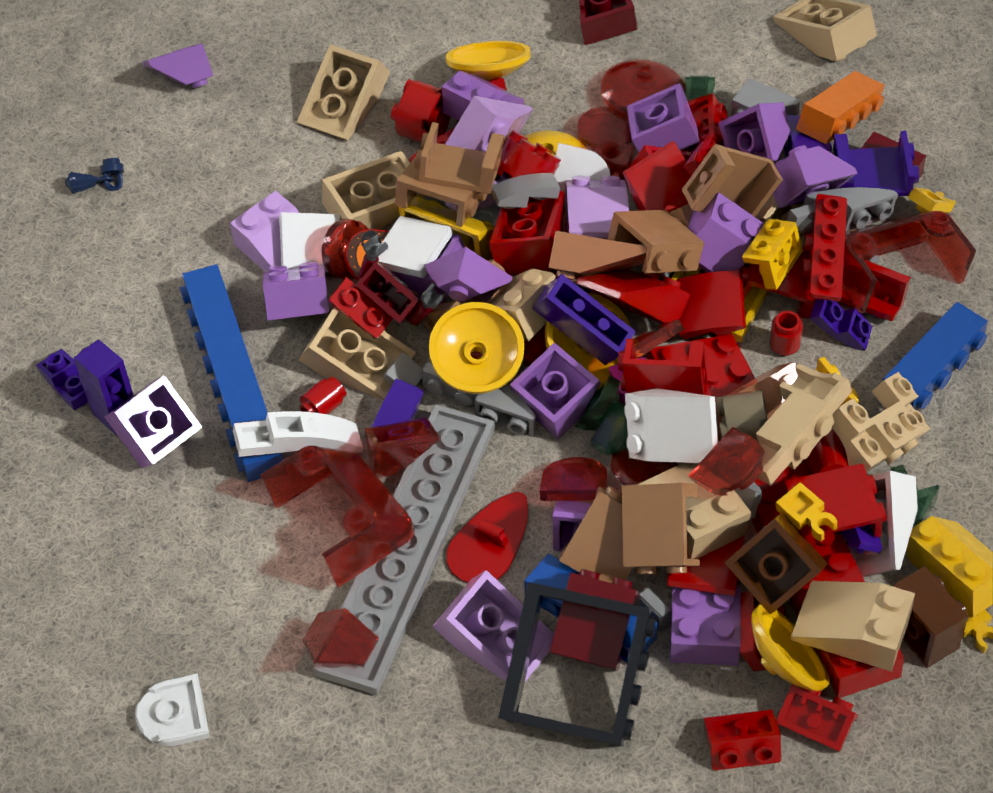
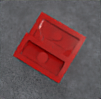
M741 271L708 272L676 279V281L681 283L680 289L690 294L678 322L679 335L683 339L709 332L720 336L746 328Z

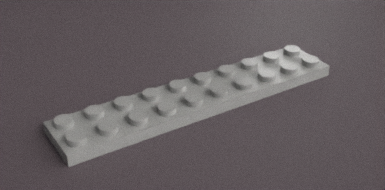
M435 404L313 668L314 676L378 696L495 430V421Z

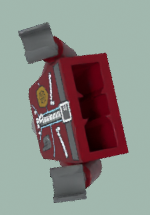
M376 234L364 243L363 248L366 254L364 255L359 272L360 280L355 286L398 323L401 324L407 320L413 325L421 324L443 300L446 293L443 292L441 295L436 293L433 289L435 284L432 283L420 296L392 271L378 263V256L388 249L386 242L380 244Z

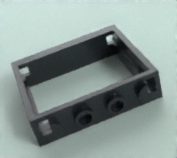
M528 582L498 718L624 746L625 740H631L632 731L634 730L635 720L629 719L632 705L638 706L641 697L642 686L637 685L639 671L645 672L648 664L649 651H644L646 638H652L655 631L656 617L651 616L652 610L648 607ZM543 597L637 617L613 733L518 712Z

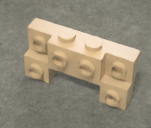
M798 363L795 367L798 378L793 384L789 385L782 382L779 385L782 396L786 400L756 433L758 441L738 432L734 436L738 446L733 452L729 454L721 450L718 454L722 467L747 480L754 476L770 485L787 466L795 469L803 459L810 455L820 439L832 429L835 423L832 414L852 392L849 380L839 374H825Z
M899 372L885 379L871 391L884 406V411L870 419L866 409L853 398L839 406L832 414L835 422L832 429L845 447L849 466L863 463L867 473L884 461L890 465L899 457L906 455L919 444L917 440L930 430L923 415L911 405L919 396L913 390L911 383L902 377Z

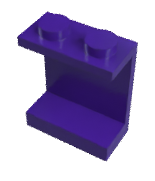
M900 131L898 147L849 149L847 134L834 135L832 154L855 167L858 173L840 188H880L894 190L898 193V196H909L911 190H913L914 183H918L919 169L912 162L914 160L913 142H908L907 131Z

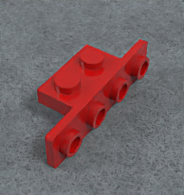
M817 194L814 224L811 234H805L803 251L808 252V258L803 259L801 277H806V290H810L809 296L811 298L831 301L841 300L847 212L846 197Z

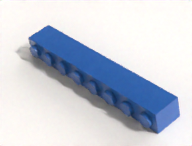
M218 264L182 273L185 286L179 288L184 305L189 303L192 309L187 310L191 327L198 326L199 332L194 333L199 351H206L207 355L202 356L203 364L207 374L213 373L214 379L210 380L214 398L221 397L222 404H218V410L222 423L229 422L230 428L225 429L230 447H235L234 423L266 420L267 409ZM238 453L233 454L238 472L245 471L248 482L285 472L282 453L239 457Z

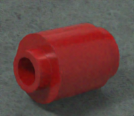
M782 311L772 321L769 343L771 349L779 355H792L800 348L803 323L795 312Z
M332 376L328 379H322L300 397V411L329 415L343 403V398L347 395L346 390Z

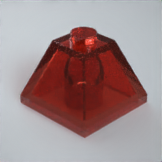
M428 418L364 429L370 467L374 474L379 473L382 476L393 475L398 472V469L407 468L439 441L438 433Z

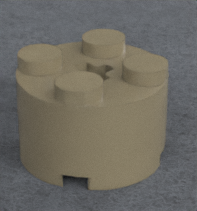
M754 390L716 397L719 416H723L721 417L720 430L725 444V451L731 454L738 446L734 437L738 432L758 441L756 433L768 420L763 391Z

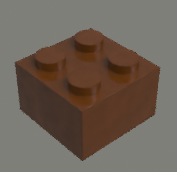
M783 512L724 562L770 615L819 574L828 564Z
M924 566L892 585L893 587L915 593L911 615L903 640L926 668H929L960 648L968 620L967 611L959 600H954L946 591L943 581L937 575H932Z

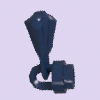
M119 158L102 160L103 165L100 166V173L103 177L70 172L65 179V186L69 188L72 194L104 183L107 190L117 191L123 185L122 173H124V166L120 163ZM112 175L117 176L116 186H111L110 182L114 181V177H111Z

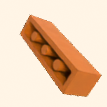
M857 71L852 72L804 103L796 130L827 145L834 140L835 134H843L848 129H853L858 122L866 120L871 113L877 112L881 108L884 101L882 93L885 85Z

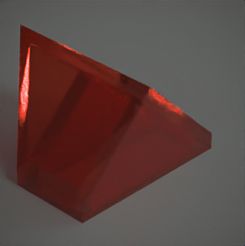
M346 608L319 612L303 638V643L313 663L356 664L363 668L379 641L378 636Z

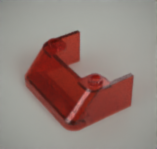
M942 211L905 215L845 232L842 289L860 314L866 312L877 282V278L864 260L877 255L880 256L927 242L958 284L964 282L976 249L951 216Z
M307 446L260 476L276 508L286 504L330 475L356 506L349 510L343 518V527L349 536L322 553L333 581L339 588L409 542L414 536L415 528L408 513L357 453L320 446Z

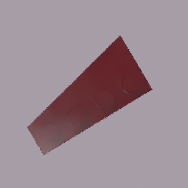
M579 0L580 24L584 45L597 43L638 30L632 0Z

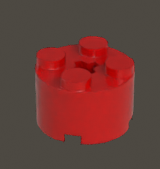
M411 79L406 81L401 100L393 106L390 116L395 121L396 133L399 136L421 143L424 133L429 134L432 122L439 123L437 137L445 133L451 116L443 113L442 88Z
M512 130L503 143L502 157L497 174L502 176L503 172H506V176L509 179L535 173H553L554 175L560 166L561 159L552 154V150L540 143L534 145L527 141L528 138Z

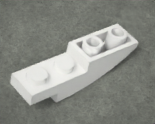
M302 411L267 412L266 420L234 423L233 435L239 457L299 451L300 458L363 452V445L356 423L332 415Z

